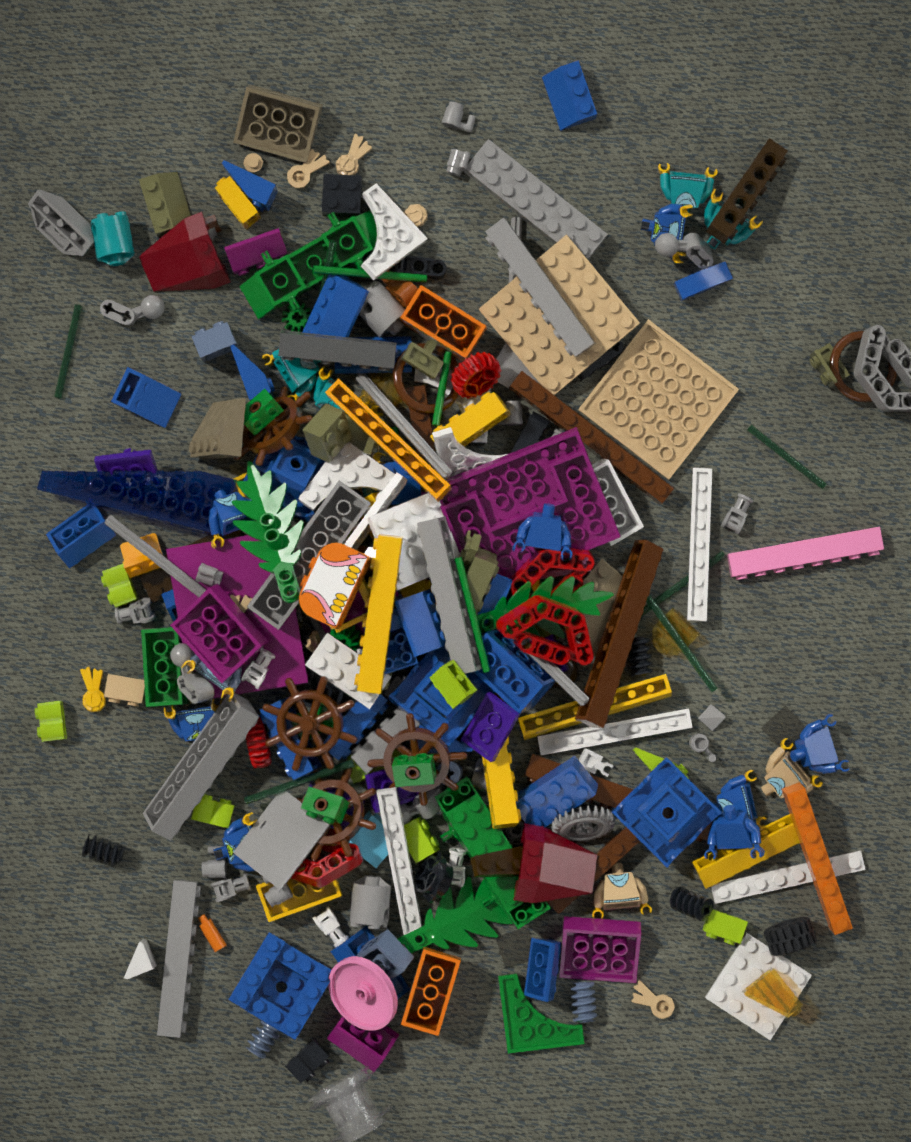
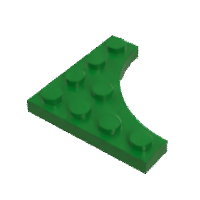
M517 973L498 976L508 1054L584 1044L582 1024L557 1022L537 1011L524 996Z

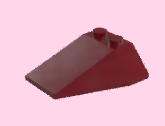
M202 211L181 220L139 255L153 292L215 289L231 282L224 264L222 265L209 235V226Z
M524 823L521 838L523 850L519 879L515 883L513 901L533 904L592 894L597 855L543 826Z

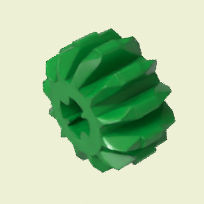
M302 303L299 309L293 311L292 307L288 305L287 308L290 312L283 311V315L287 318H283L282 322L288 323L285 325V329L288 330L292 327L291 331L298 329V332H302L301 329L305 327L309 319V313L312 311L309 307L304 310L306 305ZM299 314L300 317H303V320L300 319V323H297L296 320H293V318H296L295 315Z
M355 625L336 633L335 629H331L330 635L353 651L359 648L360 630H355Z

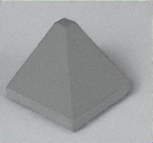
M712 704L698 717L711 731L726 718Z

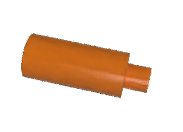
M205 914L198 918L201 922L199 927L214 952L225 947L227 944L212 919L208 920Z

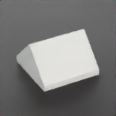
M142 939L138 943L124 976L125 979L140 975L157 966L146 939Z

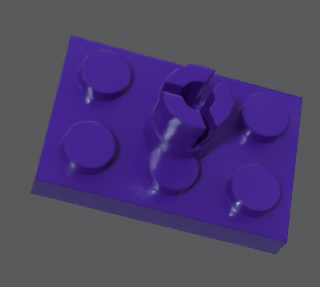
M128 448L123 453L95 456L94 462L104 489L160 483L161 476L151 450L136 451L133 449V452H131V448Z
M488 692L461 740L489 762H493L520 714L493 693Z
M385 769L365 775L368 789H376V794L370 797L374 813L380 812L377 790L389 788L393 783ZM400 787L397 789L400 805L413 801L419 794L418 792L407 791Z

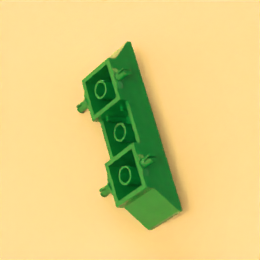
M371 210L340 222L335 212L331 213V215L329 214L327 217L333 225L330 230L280 259L273 260L268 251H265V254L262 253L261 256L266 265L239 286L258 320L287 303L291 305L293 311L299 309L300 306L296 298L325 282L329 275L313 273V265L349 268L356 264L358 269H362L360 264H363L362 260L373 253L377 241V227Z
M468 777L456 783L458 785L456 791L448 788L434 797L449 827L447 832L440 835L443 842L454 836L470 858L512 848L502 830L492 828L489 805L486 806ZM483 877L491 895L481 901L482 904L486 903L483 906L486 908L494 902L498 904L517 929H520L551 909L547 901L533 904L513 901L515 883L519 877Z

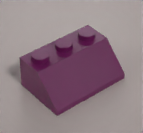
M279 228L224 247L234 274L239 276L248 274L249 270L257 268V270L263 269L266 263L261 254H265V251H268L273 260L280 259L288 254Z
M342 1016L327 1039L375 1072L394 1045L399 1034L388 1026L374 1031L363 1030L352 1025Z

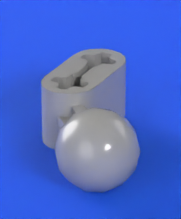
M664 233L655 241V249L660 256L670 257L677 251H686V255L699 268L706 269L713 265L714 260L710 246L697 233H689L683 240H677L673 234Z
M148 295L142 300L140 306L133 309L112 300H105L100 305V311L104 316L128 326L133 325L137 319L144 316L149 319H157L163 314L165 308L163 300L156 295ZM112 305V308L123 314L129 313L131 319L126 320L125 317L116 312L108 313L106 307Z
M179 643L174 646L170 655L173 664L180 667L182 675L177 679L180 691L194 704L212 699L214 697L213 686L197 671L187 674L190 670L188 665L181 668L184 662L190 660L195 653L187 644Z
M442 783L436 788L426 791L428 800L426 806L420 804L419 794L414 798L413 805H400L404 825L409 823L414 815L420 814L423 819H429L438 812L440 808L434 797L445 791Z

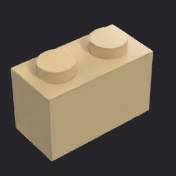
M108 674L104 697H108L109 702L120 703V700L128 701L127 705L139 707V703H144L145 701L144 680Z

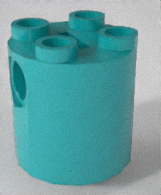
M117 212L111 216H108V213L96 215L97 218L92 219L90 224L97 261L104 262L110 266L125 264L135 254L126 212Z

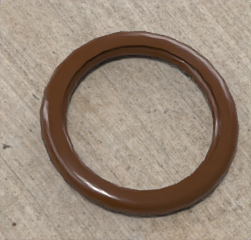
M861 330L843 336L836 343L830 356L829 368L837 379L835 386L843 395L854 401L866 403L872 402L869 395L849 388L843 382L838 368L842 351L850 343L861 340L864 332ZM888 362L889 369L886 380L892 387L897 373Z
M418 343L417 345L424 349L426 343ZM436 345L432 353L444 359V353L447 350ZM404 350L398 357L393 370V382L396 392L401 400L411 409L420 413L434 414L435 404L419 403L404 388L402 373L406 362L401 360L406 351ZM452 355L450 368L452 373H454V368L459 365ZM453 386L450 394L444 399L442 411L451 407L458 399L459 394L456 393Z

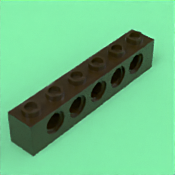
M770 138L767 140L706 230L707 233L724 244L728 238L730 240L734 238L738 232L735 229L737 225H743L748 217L746 215L748 209L752 211L758 203L755 200L758 195L762 197L768 188L765 186L767 181L772 182L777 175V172H775L776 168H782L787 158L784 156L788 152L787 149ZM765 161H769L772 166L767 165ZM755 175L760 176L762 180H758ZM745 189L750 190L752 194H748ZM735 204L741 205L742 209L737 208ZM725 218L730 219L732 223H728Z

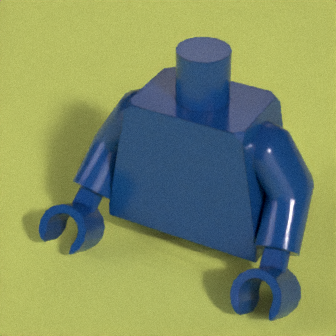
M544 503L542 513L534 512L532 516L524 520L519 526L516 536L517 541L512 546L513 551L516 545L521 547L520 553L524 551L525 546L561 551L560 557L562 560L563 554L568 553L570 560L572 559V551L570 550L571 534L567 524L561 521V516L554 515L555 505Z
M827 714L824 720L819 719L805 726L800 733V738L795 741L796 750L790 752L793 762L800 761L803 767H809L811 771L820 774L834 773L837 770L843 772L850 770L841 768L842 763L849 762L847 760L841 761L840 764L835 763L839 761L828 726H834L837 721L827 722L829 717L834 716L833 714Z
M733 805L725 806L723 808L724 812L719 815L718 819L714 820L709 830L707 843L709 849L704 853L705 859H708L709 851L714 854L713 860L717 857L718 853L715 850V846H717V849L753 848L750 852L753 859L756 858V850L759 852V857H763L765 851L760 847L761 835L759 826L748 817L746 812H736Z

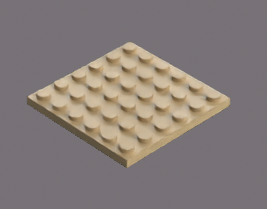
M567 234L536 261L596 344L578 357H575L574 354L570 356L564 348L566 346L564 340H559L555 336L553 325L551 323L548 325L541 316L544 314L541 308L536 309L530 301L533 297L529 292L525 293L520 287L521 281L518 276L479 308V311L537 381L554 396L640 324Z
M648 319L578 411L669 480L739 389Z

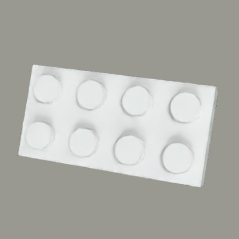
M327 633L305 666L321 677L326 676L328 682L370 709L380 694L357 691L358 685H354L356 673L359 674L360 666H357L359 654ZM388 674L384 675L382 690L391 678Z

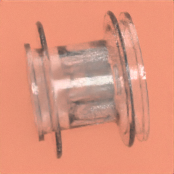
M368 1065L346 1075L307 1099L308 1103H313L309 1110L318 1107L326 1108L339 1132L329 1139L328 1142H337L341 1139L342 1142H353L388 1120L382 1116L389 1112L393 1106L390 1105L378 1110L364 1085L367 1079L374 1075V1072H367L369 1069Z

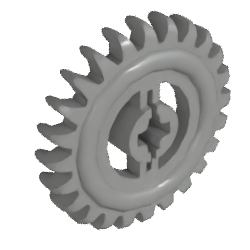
M580 806L577 812L572 808V815H568L567 811H565V818L561 814H559V820L555 817L552 822V831L572 842L593 841L612 831L615 826V817L608 809L604 812L603 807L598 812L597 806H595L594 811L590 812L589 806H587V810H582Z

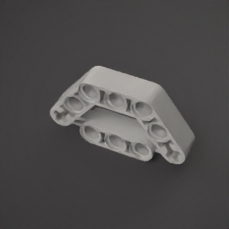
M875 325L865 329L862 334L854 368L855 378L879 410L883 412H911V392H895L878 369L881 353H883L904 384L911 389V352L900 339L890 340L882 326ZM891 345L895 346V353L891 350ZM868 349L871 350L872 357H869L867 353ZM903 360H905L907 363L906 368L902 364ZM864 367H865V368L867 369V371H868V375H867V376L863 373V368H864ZM875 383L879 385V391L875 389ZM886 398L890 400V406L886 404ZM904 398L908 400V406L904 404Z

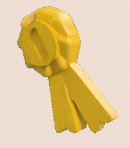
M89 667L85 670L80 669L88 690L83 695V706L89 712H100L106 705V697L99 690L103 670L97 671L93 669L92 679Z

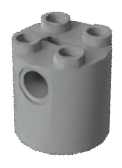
M378 282L373 287L370 286L367 289L369 293L359 312V316L379 338H382L389 332L394 336L405 326L400 319L405 308Z
M366 875L353 882L350 926L362 927L363 925L368 926L369 929L387 928L391 885H388L379 876Z

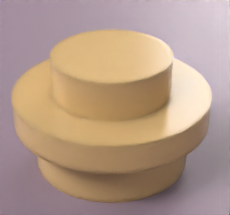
M251 153L245 157L244 166L247 171L255 173L261 170L263 160L258 154Z

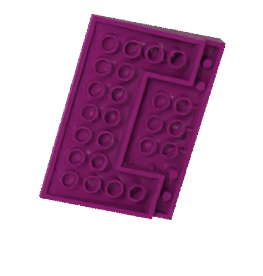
M577 427L445 479L452 489L440 500V508L443 515L446 516L448 527L452 532L459 553L462 550L464 551L466 544L464 537L468 530L471 531V538L474 533L480 534L482 537L479 547L497 555V561L499 562L497 574L509 579L539 549L525 546L524 551L520 553L521 547L519 545H516L514 551L512 546L517 541L516 536L519 526L527 517L532 516L534 512L542 513L544 503L555 505L554 515L561 516V521L567 524L571 534V548L590 550L621 537ZM544 553L541 558L548 560L552 554ZM563 555V560L569 558L570 555ZM532 566L528 569V572H534L538 570V568L536 566Z
M249 535L224 539L222 547L220 546V541L217 540L215 541V549L212 548L211 542L166 549L168 560L195 581L201 563L224 572L219 586L229 597L231 595H240L239 605L244 595L253 598L271 574V572L261 569L258 565L266 561L254 556L240 545V541H258ZM171 576L176 610L179 617L199 597ZM197 582L206 590L211 587L210 585ZM248 608L244 614L269 641L263 649L273 653L276 657L269 663L267 667L269 670L259 689H256L255 685L248 681L241 680L235 693L243 694L287 686L285 683L287 678H291L295 685L308 683L296 609L294 608L278 630ZM260 651L241 667V678L252 661L257 659ZM204 677L213 686V698L221 697L223 690Z

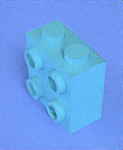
M369 811L364 816V819L374 822L376 829L370 830L360 827L359 831L348 843L356 844L362 857L377 868L388 855L382 818L378 813L373 815Z

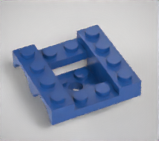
M295 436L290 441L293 445L291 451L283 447L277 452L266 455L262 466L256 465V458L253 464L261 476L271 470L272 486L270 494L283 483L287 484L286 495L281 509L283 510L296 499L298 504L294 516L308 523L315 511L299 502L298 498L326 461L311 455L305 437ZM291 461H298L301 467H292ZM247 474L243 481H248Z
M443 646L428 652L414 666L399 687L389 695L388 699L407 714L412 713L414 719L419 724L434 733L443 723H447L449 728L441 738L449 748L472 721L486 693L491 692L495 694L496 692L475 672L465 673L477 691L463 704H459L456 708L452 709L430 680V677L442 665L451 660L449 652Z
M667 757L611 811L665 867H668L722 813ZM666 807H670L673 810V816L669 819L664 818L662 815V811Z
M269 932L228 1000L293 1040H296L330 982L329 975L331 969L318 963ZM278 982L286 983L287 990L284 993H279L276 990Z

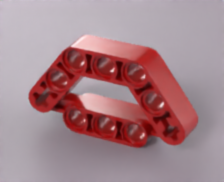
M539 548L511 577L512 595L520 588L514 585L517 580H522L525 583L529 581L532 587L550 567L572 570L552 589L551 595L558 586L571 576L579 580V583L573 586V592H575L584 585L582 577L594 567L592 553L588 550L570 548L572 559L568 562H563L560 557L561 551ZM544 553L552 554L548 560L541 558ZM587 557L588 561H586V564H583L582 560ZM536 566L538 571L532 574L528 572V569Z
M535 595L500 617L496 623L497 630L504 637L514 639L515 645L524 653L558 665H564L569 660L578 662L581 665H588L593 660V650L585 616L571 606L541 595ZM543 603V607L537 610V606ZM560 609V613L554 616L555 611ZM527 613L526 618L521 620V616ZM577 615V619L571 622L572 617ZM543 618L564 625L569 647L524 630ZM581 633V637L575 640L576 635ZM528 638V642L522 645V641ZM545 644V648L539 651L540 646ZM562 651V654L556 657L557 652Z
M330 828L327 836L336 835L335 830ZM349 843L353 855L351 857L345 856L341 845L323 846L322 850L331 854L318 862L304 859L291 879L315 887H324L358 867L362 863L363 857L358 846L353 843Z

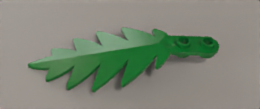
M249 461L247 464L248 481H237V485L251 501L233 500L232 504L241 513L254 521L234 520L233 524L245 534L258 540L240 541V545L254 556L266 561L265 563H259V567L275 574L283 601L294 603L299 600L300 588L293 566L296 565L302 554L300 549L296 552L294 550L302 534L304 522L301 520L289 531L287 530L293 520L298 502L295 499L280 511L286 495L287 484L283 483L270 494L272 486L271 470L261 476L254 464Z
M550 576L535 590L530 598L535 595H541L576 608L581 613L599 616L601 613L596 604L608 600L614 596V593L594 591V582H589L573 592L575 578L571 576L558 586L551 595L554 578ZM528 581L521 586L507 604L506 597L503 596L496 604L495 610L477 615L481 634L497 629L496 623L500 617L530 599L531 582ZM543 603L537 606V610L543 607ZM560 609L555 611L554 616L560 613ZM527 613L521 616V620L526 618ZM577 615L572 617L571 622L577 619ZM543 618L535 623L555 636L566 637L556 622ZM486 619H489V622L487 624H484V621ZM534 625L524 630L540 636Z
M467 877L464 886L459 892L455 908L452 890L449 887L448 891L441 898L435 918L432 909H429L424 926L397 938V940L404 944L410 953L432 943L441 948L449 949L450 946L445 940L463 946L478 947V943L465 930L478 935L497 938L499 936L497 932L484 919L502 924L513 923L495 902L486 908L483 906L486 903L482 904L481 901L491 896L484 879L478 888L474 900L471 877ZM416 936H422L423 941L417 942Z

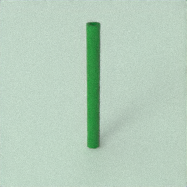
M449 351L444 353V363L442 365L432 426L435 427L440 426L452 352Z

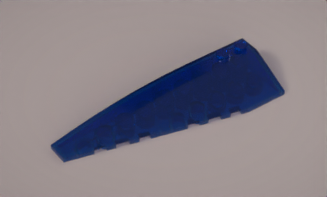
M42 471L37 490L142 519L214 536L211 535L209 526L210 509L213 508V501L216 499L214 495L219 490H224L227 495L234 493L237 480L203 471H156L154 474L146 471L112 472L113 474L105 471ZM221 533L219 534L220 537H222L223 539H225V536H226V535H223V536H222Z

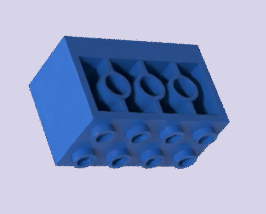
M497 629L487 632L482 639L491 671L483 673L482 669L474 672L519 714L533 708L556 681L529 654L521 651L515 645L513 639L504 637Z

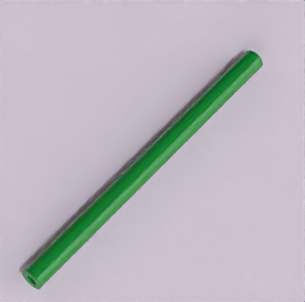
M313 265V273L371 278L363 269ZM385 272L377 279L426 283L427 275Z
M458 557L454 561L483 673L489 672L491 670L462 557Z

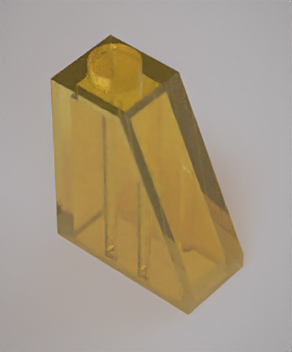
M772 967L742 991L746 997L788 1018L790 1016L795 1017L802 1011L801 1007L803 1004Z

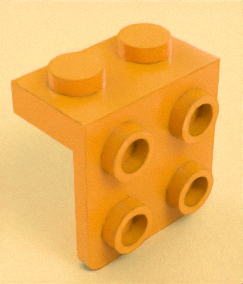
M155 533L140 537L163 555ZM129 542L120 545L124 559V569L129 578L161 568Z

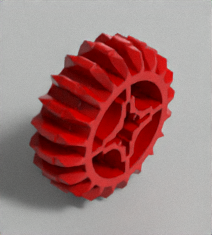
M477 352L474 356L471 354L469 358H465L462 363H459L458 367L454 368L455 372L451 374L452 386L462 398L470 399L471 397L476 398L477 395L482 396L484 392H488L490 388H493V385L498 382L497 379L501 377L500 373L502 370L498 360L486 352L481 354Z
M260 717L256 725L246 735L247 748L251 764L254 768H265L270 766L272 762L270 747H267L265 744L266 740H268L266 725Z

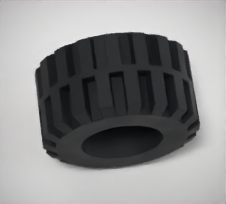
M809 917L786 920L767 928L763 932L770 954L773 956L786 955L805 949L817 941Z

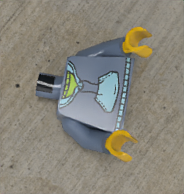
M196 654L181 666L183 668L185 665H188L190 670L187 674L196 670L223 690L221 698L225 694L230 695L228 702L232 701L234 692L241 682L242 668L238 669L224 683H221Z

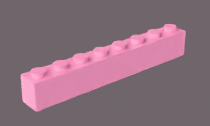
M880 527L730 553L727 554L731 577H736V580L746 579L747 574L754 573L755 577L766 575V571L769 570L779 573L784 572L786 567H792L793 570L804 568V564L811 563V566L823 565L825 560L835 563L842 561L841 558L849 556V560L861 558L860 554L868 553V556L879 555V551L884 550Z

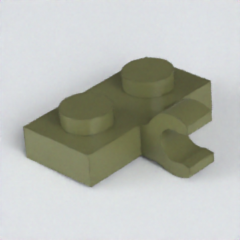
M432 338L426 342L424 349L413 342L409 343L401 360L431 379L436 378L444 363L432 355L438 343Z
M470 530L467 531L464 537L466 542L464 551L462 550L459 557H462L465 572L478 551L482 537L480 534L474 533L471 538Z

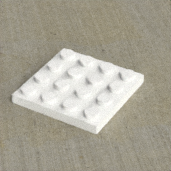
M429 493L367 517L374 538H378L379 534L403 537L396 591L430 577L426 570V558L422 554L421 538L417 534V523L443 517L444 515L440 508V501L437 502ZM449 529L455 556L458 558L460 553Z
M746 932L741 944H738L705 998L771 1040L812 975L782 955H771L767 945Z

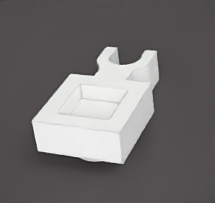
M584 748L579 758L584 768L593 774L598 769L603 775L608 777L609 774L604 772L603 769L605 766L613 767L608 762H601L603 756L587 748Z

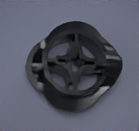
M438 851L433 856H429L422 861L415 875V888L418 892L422 893L428 903L441 898L448 891L453 880V866L446 862V859Z

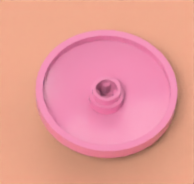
M352 956L343 959L333 967L329 975V993L336 1009L348 1022L360 1029L374 1031L385 1027L393 1020L398 1006L396 990L388 975L377 964L363 957Z

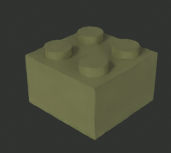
M325 404L303 429L311 455L328 463L339 454V451L353 437L344 411L329 404Z

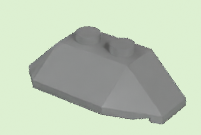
M40 189L36 191L28 203L36 228L63 254L84 256L94 243L90 223L64 198Z

